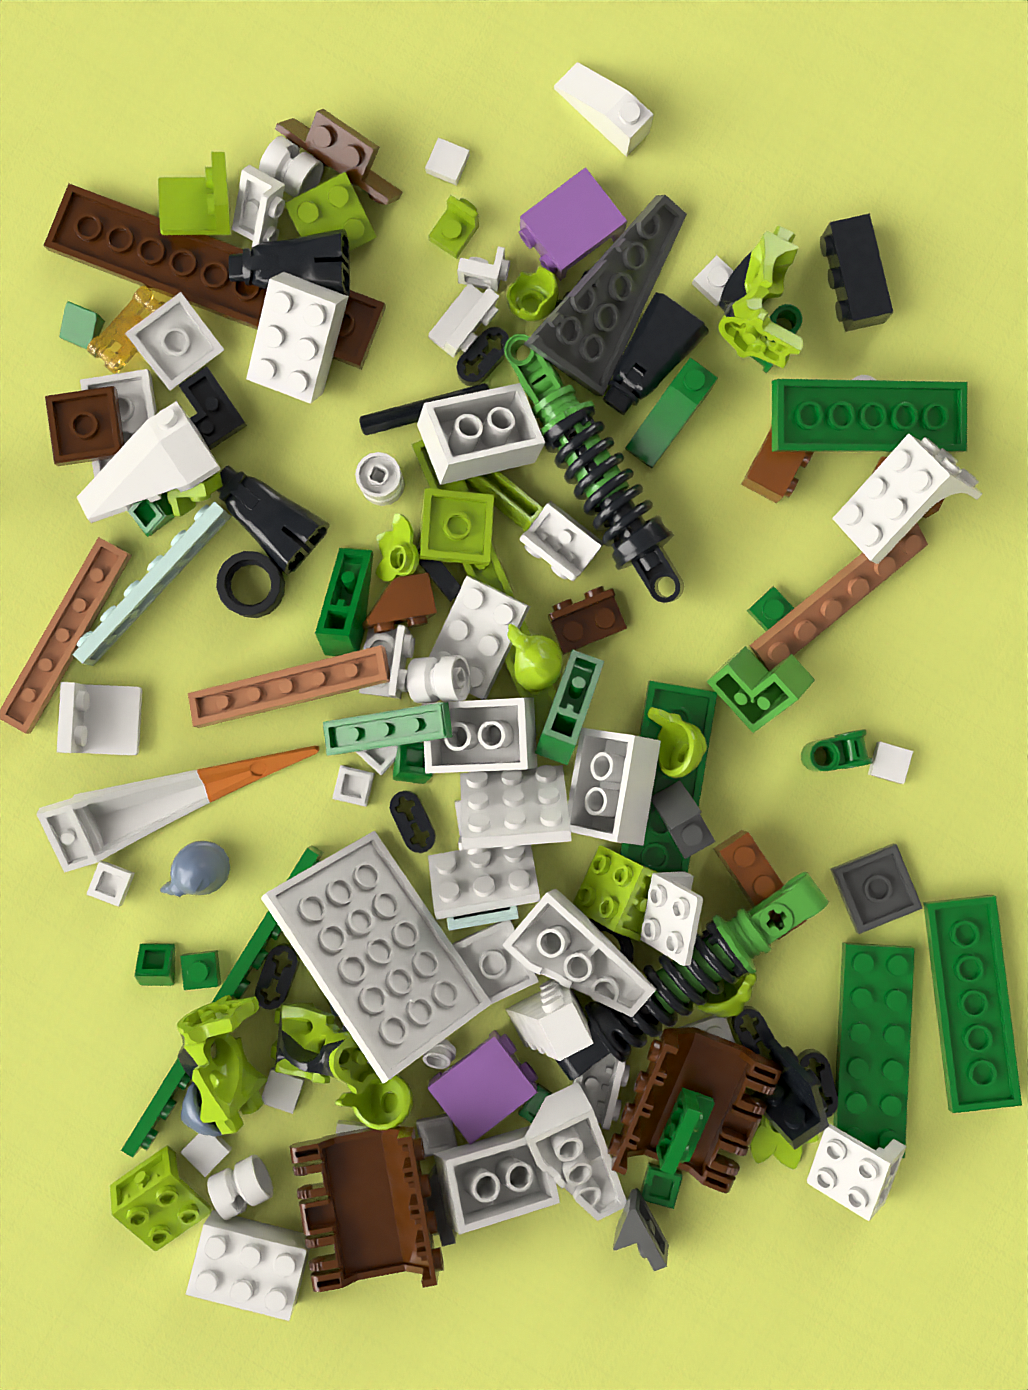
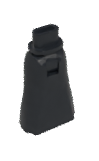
M339 229L294 239L269 241L257 244L251 250L244 248L243 253L229 254L230 281L245 282L247 286L254 285L267 289L270 278L285 272L349 296L350 253L347 232L345 229Z
M656 292L615 367L613 378L608 384L610 389L604 396L603 401L622 415H625L631 405L637 406L639 399L641 400L651 394L673 368L709 333L705 323L667 295Z
M227 465L220 472L223 486L217 489V491L220 493L219 498L225 502L231 515L249 532L286 575L294 572L327 534L329 523L286 498L263 481L247 476L243 471L238 473Z

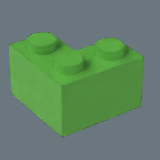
M745 646L725 662L709 678L707 683L754 733L799 700L815 679L792 654L768 671Z

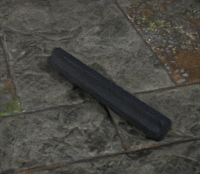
M483 383L363 415L359 418L360 426L364 435H370L416 423L419 420L424 403L489 390L490 388L488 384Z

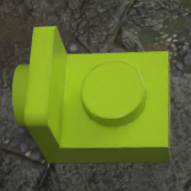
M450 195L446 201V211L428 237L430 242L457 259L479 228V214L476 207L464 198L458 200Z
M220 473L213 474L189 490L180 492L176 488L168 491L167 497L172 506L174 516L181 517L194 509L196 502L211 498V494L223 486Z

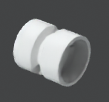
M278 136L265 150L260 161L259 170L284 183V191L292 197H296L319 184L324 165L309 153H300V148L285 137Z
M381 452L370 453L361 459L357 465L355 475L357 484L366 499L380 506L391 505L397 501L403 493L405 484L402 472L395 459Z
M461 655L441 656L440 661L434 657L412 659L407 669V688L411 699L416 703H432L438 700L444 702L465 700L470 690V671L465 658Z
M255 1154L237 1162L234 1170L226 1168L210 1176L207 1182L211 1201L220 1217L224 1220H229L244 1212L247 1204L256 1206L273 1196V1186L269 1173L262 1160Z

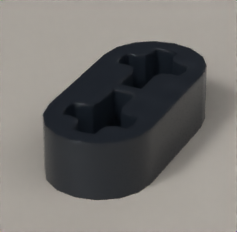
M499 327L486 329L474 341L467 352L461 355L457 361L456 368L458 378L463 384L467 386L480 385L505 359L504 349L509 336L503 329ZM500 338L502 349L494 348L486 355L485 352L489 348L487 340L495 341ZM479 359L482 360L478 365L479 374L477 376L474 373L468 376L465 375V364L468 363L472 366Z
M419 544V545L416 546V548H417V550H418V554L420 555V544ZM419 559L421 567L429 574V577L450 602L455 599L461 586L441 561Z
M406 790L395 794L390 801L389 808L406 846L415 853L427 852L436 841V833L420 798L412 791ZM403 796L407 801L413 800L415 806L411 808L414 819L409 821L405 812L399 813L396 808L401 804L399 798ZM416 822L421 832H429L430 836L426 839V846L422 847L419 842L413 844L411 838L415 835V831L411 824Z
M283 943L277 945L269 952L255 989V997L259 1002V1006L264 1009H276L288 997L300 963V957L291 944ZM286 951L289 953L288 959L292 961V965L287 964L280 974L277 972L279 960L275 959V955L280 956ZM274 979L279 980L276 992L280 994V997H275L272 1001L267 1000L268 994L263 991V988L268 989Z
M744 1006L743 1011L738 1016H732L731 1023L742 1046L749 1048L758 1055H760V1050L756 1045L757 1042L762 1041L763 1045L770 1049L768 1042L774 1036L764 1017L757 1009L752 1006ZM744 1015H748L751 1019L756 1017L757 1020L753 1022V1027L757 1034L752 1036L746 1027L740 1028V1025L744 1023L742 1019ZM770 1052L769 1056L771 1060H773L772 1054Z
M806 1049L797 1058L803 1068L809 1065V1059L814 1058L817 1063H821V1066L816 1067V1073L821 1083V1092L825 1097H829L825 1101L828 1107L825 1113L828 1118L836 1112L838 1107V1097L831 1067L827 1058L819 1051Z

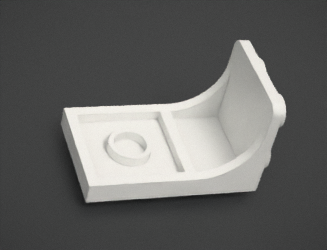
M908 434L832 519L870 561L879 564L937 502L958 493L968 494L978 500L982 493L975 487L979 481L964 468L960 469L956 465L958 461L943 448L940 450L926 437L919 441Z

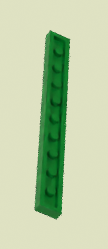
M314 846L307 847L287 880L321 862L319 859L324 852ZM269 910L212 1003L227 995H230L232 1000L234 998L241 999L251 983L246 978L252 968L259 970L269 954L265 950L271 938L277 940L283 932ZM178 1058L121 1149L122 1152L132 1158L142 1148L146 1151L150 1148L159 1133L154 1129L160 1118L166 1121L177 1104V1101L173 1099L179 1088L185 1090L192 1080L185 1072Z

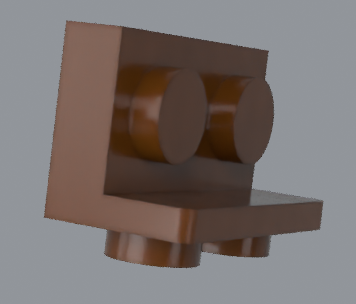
M600 586L584 593L586 599L573 604L572 600L568 599L552 606L554 612L548 615V619L563 655L571 652L572 649L577 650L627 629L615 600L613 588L605 591L604 587Z

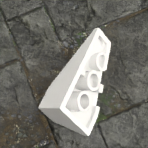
M176 401L146 420L77 496V499L87 519L93 523L128 511L133 503L148 499L150 502L160 500L162 493L177 488L180 492L189 490L220 471L221 468L194 423Z
M557 889L547 892L502 945L528 970L558 981L560 985L569 989L573 988L592 997L593 1000L630 1017H633L656 991V988L585 914Z
M579 1082L547 1096L525 1135L536 1165L543 1172L549 1173L554 1178L556 1184L561 1188H565L574 1197L575 1201L597 1221L623 1209L627 1202L617 1173L611 1170V1156L608 1154V1148L594 1110Z

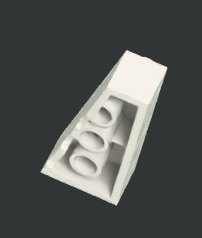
M553 979L546 981L539 986L540 992L506 1009L525 1047L530 1046L532 1050L538 1049L541 1054L546 1052L547 1056L561 1061L593 1044L586 1015L573 989L560 985L558 981Z

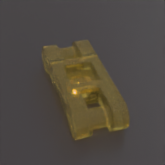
M145 285L141 286L136 290L129 304L101 335L96 336L90 341L87 351L94 358L100 357L105 362L104 366L113 374L118 373L138 352L125 333L143 320L139 315L145 308L151 314L164 305L165 302H159L154 298V292ZM117 341L121 347L118 351L113 352L110 347Z

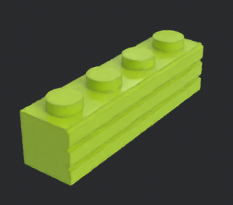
M499 471L464 479L478 493L494 495V506L525 532L544 509Z

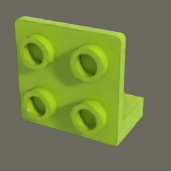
M211 152L212 167H205L206 177L158 178L159 219L162 235H231L225 152Z
M600 845L573 904L586 916L613 932L642 942L640 940L642 924L644 922L652 873L659 872L640 865Z
M168 1145L110 1184L112 1216L153 1251H158L212 1212L211 1206L179 1178L176 1152Z

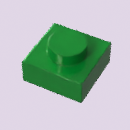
M773 586L747 612L765 631H768L791 612L794 607Z
M218 950L187 953L180 956L184 990L211 988L221 985Z

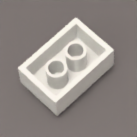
M285 272L270 278L246 379L310 404L320 397L324 392L349 296Z
M520 383L424 403L417 423L440 485L535 463L545 444Z
M534 698L448 702L453 737L424 742L425 773L536 768ZM422 703V705L435 704V703Z
M588 728L581 729L568 800L572 833L618 843L644 844L661 741Z
M530 1126L478 1140L471 1145L468 1143L434 1153L447 1225L459 1235L560 1203L554 1178L546 1171L543 1172L536 1165L525 1138Z
M213 1210L203 1224L186 1295L289 1321L297 1302L310 1250L305 1244L306 1235L298 1231L238 1216L224 1220L217 1211Z

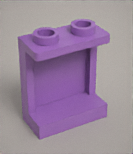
M585 167L520 216L519 235L529 249L534 247L539 253L541 265L555 274L561 281L566 277L568 269L611 238L613 242L616 241L625 231L627 220Z
M496 1030L489 1034L487 1040L443 1074L441 1072L436 1074L429 1080L428 1090L470 1145L537 1093V1084L535 1082L538 1079L537 1074L528 1062L520 1063L514 1055L517 1049L506 1034L500 1036Z

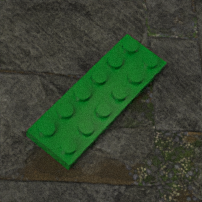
M828 379L772 380V452H893L908 434L919 441L926 437L940 450L943 448L947 452L967 451L968 382Z
M648 681L639 736L657 740L662 726L648 717L649 709L654 707L668 713L678 714L681 716L682 721L698 727L707 744V751L702 756L699 765L684 777L673 778L665 775L657 761L652 795L680 780L699 807L717 699L716 692ZM650 802L644 844L621 843L620 854L659 873H688L690 857L683 858L653 803Z
M984 895L923 902L948 1110L952 1113L1022 1106L996 896Z
M842 942L835 1080L838 1107L834 1113L833 1126L874 1150H877L879 1147L884 1149L893 1139L905 1145L915 948L911 946Z

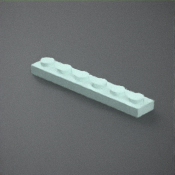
M215 501L210 506H203L196 513L194 524L187 531L182 530L171 541L172 547L164 556H157L147 568L149 572L141 581L136 580L128 586L124 592L125 598L117 607L114 605L107 609L100 618L102 623L93 632L89 631L77 642L79 648L72 655L82 664L93 666L232 516Z

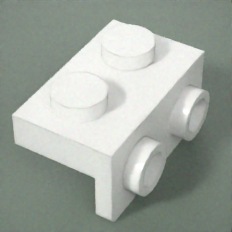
M248 165L241 172L232 230L252 240V247L257 244L277 241L279 230L276 228L278 218L285 206V200L282 199L285 184Z
M467 284L429 332V339L453 358L460 350L466 353L478 337L474 334L481 323L487 326L499 309L495 305L499 295L489 287L482 293L472 284Z
M552 501L546 504L530 528L520 537V541L525 544V549L536 558L542 557L552 565L551 569L556 575L574 581L584 571L604 544L603 541Z
M611 1053L595 1063L583 1075L573 1080V1084L579 1082L594 1110L598 1123H601V1127L607 1130L610 1129L612 1120H618L621 1100L617 1099L620 1086H626L630 1066L625 1065L626 1061L623 1063L618 1061Z

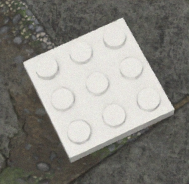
M543 765L523 770L460 773L463 850L571 841L563 765Z

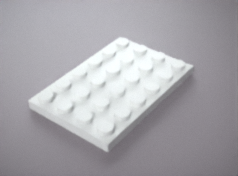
M375 831L268 891L261 898L382 1083L390 1080L492 1004Z

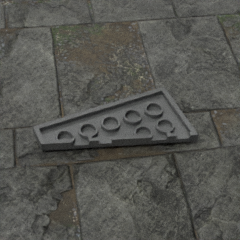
M656 195L524 344L594 395L603 396L687 214L668 196Z

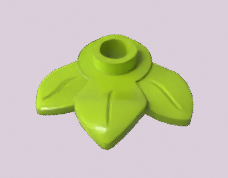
M397 513L393 518V531L383 532L376 536L383 559L379 563L375 574L381 580L391 582L398 576L412 575L419 564L418 550L413 544L412 525L408 518Z
M762 1114L761 1124L750 1145L751 1154L755 1162L758 1164L762 1163L773 1154L785 1166L796 1169L802 1156V1145L794 1150ZM818 1134L806 1143H813L818 1141Z

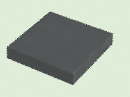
M890 844L830 869L854 929L858 934L923 909L897 844Z

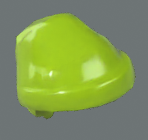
M509 624L507 637L516 647L514 669L517 682L525 690L538 692L556 683L562 670L561 650L556 642L543 635L526 636L518 627Z
M651 707L648 711V717L662 726L657 740L661 741L658 764L665 775L673 778L684 777L699 765L702 756L707 751L705 738L698 727L682 721L680 715Z
M755 973L742 975L736 984L728 983L723 979L725 989L720 995H715L708 991L709 1000L705 1005H697L694 1002L693 1004L702 1012L712 1014L718 1018L738 1016L743 1011L745 1002L749 1001L752 996V987L756 983L757 975Z
M395 1075L385 1083H382L380 1078L370 1081L363 1094H355L352 1091L342 1093L340 1098L335 1101V1105L352 1107L358 1119L370 1128L388 1130L402 1124L410 1115L413 1106V1093L409 1084L399 1075Z

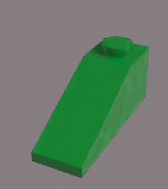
M690 357L625 449L652 469L712 390L718 377Z
M339 548L315 631L324 655L339 656L360 650L365 632L362 623L367 617L373 563L372 550Z
M572 649L535 754L568 765L604 664L603 660Z

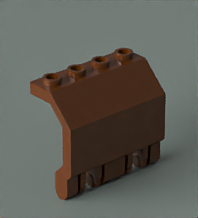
M696 1027L664 1029L660 1040L654 1039L651 1043L647 1055V1060L650 1061L647 1071L641 1070L638 1074L634 1086V1091L637 1094L633 1103L627 1102L621 1116V1123L624 1124L620 1134L614 1133L608 1147V1154L612 1155L611 1170L625 1175L627 1172V1157L646 1155L658 1160L656 1146L683 1087L713 1098L715 1105L690 1161L679 1163L677 1168L689 1172L704 1186L722 1193H729L740 1166L734 1160L719 1154L718 1150L720 1148L739 1156H746L748 1146L751 1145L762 1120V1114L764 1115L767 1106L764 1101L746 1094L744 1091L748 1087L767 1095H773L776 1088L775 1084H778L784 1068L779 1063L758 1055L747 1047Z
M397 1126L388 1130H376L369 1127L327 1135L319 1139L298 1142L289 1146L292 1163H299L293 1166L294 1175L305 1176L322 1172L323 1182L307 1184L297 1189L298 1199H303L299 1201L303 1233L306 1235V1247L317 1248L334 1244L335 1250L334 1254L317 1256L309 1261L314 1292L340 1289L358 1280L405 1271L422 1274L421 1282L423 1288L437 1285L439 1271H444L443 1254L441 1247L435 1248L432 1234L438 1233L436 1214L434 1210L428 1211L426 1197H431V1185L429 1175H422L420 1161L425 1160V1151L422 1137L416 1138L414 1127Z

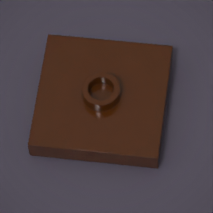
M114 386L45 396L55 465L65 466L112 459L125 445L118 393Z

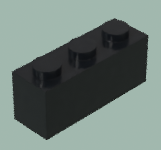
M870 213L830 222L820 237V249L823 257L828 258L830 267L828 269V283L830 288L835 289L838 301L835 304V311L838 321L843 322L845 332L885 323L893 314V308Z

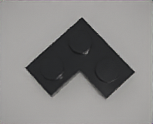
M205 367L179 384V387L197 412L190 419L198 429L209 450L247 426L208 367Z

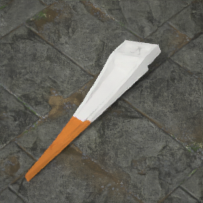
M310 746L74 794L73 798L39 808L37 817L65 873L98 863L148 834L239 788L315 755L319 751V746Z

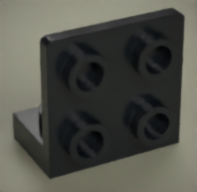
M773 1038L768 1042L773 1060L779 1063L784 1070L778 1084H775L776 1088L773 1095H767L758 1091L751 1095L764 1101L767 1106L764 1116L795 1150L829 1127L825 1113L828 1107L820 1095L819 1088L821 1083L816 1074L810 1068L805 1070L799 1064L797 1056L790 1047L786 1046L783 1048Z

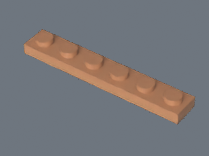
M918 523L908 531L879 564L870 561L862 552L749 645L766 669L770 671L792 654L794 656L925 548L928 543Z
M98 537L0 709V720L25 734H31L74 658L72 654L79 648L77 642L91 629L129 562L131 554Z
M379 645L188 693L193 727L202 728L390 682L386 648Z

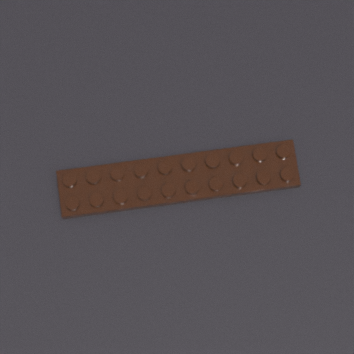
M68 183L43 245L48 251L172 298L181 292L190 305L258 330L267 289L254 285L247 286L245 282H231L229 278V254L243 253V249L207 235H162L159 217ZM350 290L332 359L362 370L386 309L384 302Z

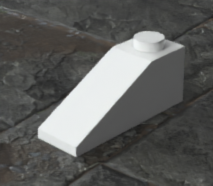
M577 62L554 85V89L626 157L650 133L654 114L628 90Z

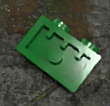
M682 1087L656 1146L661 1171L674 1175L679 1163L690 1161L715 1105L713 1098Z

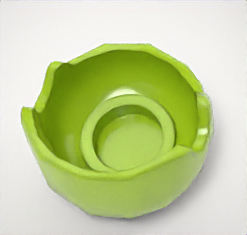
M541 266L532 274L522 271L516 282L509 286L506 295L511 313L526 321H539L550 315L556 307L559 296L554 274Z

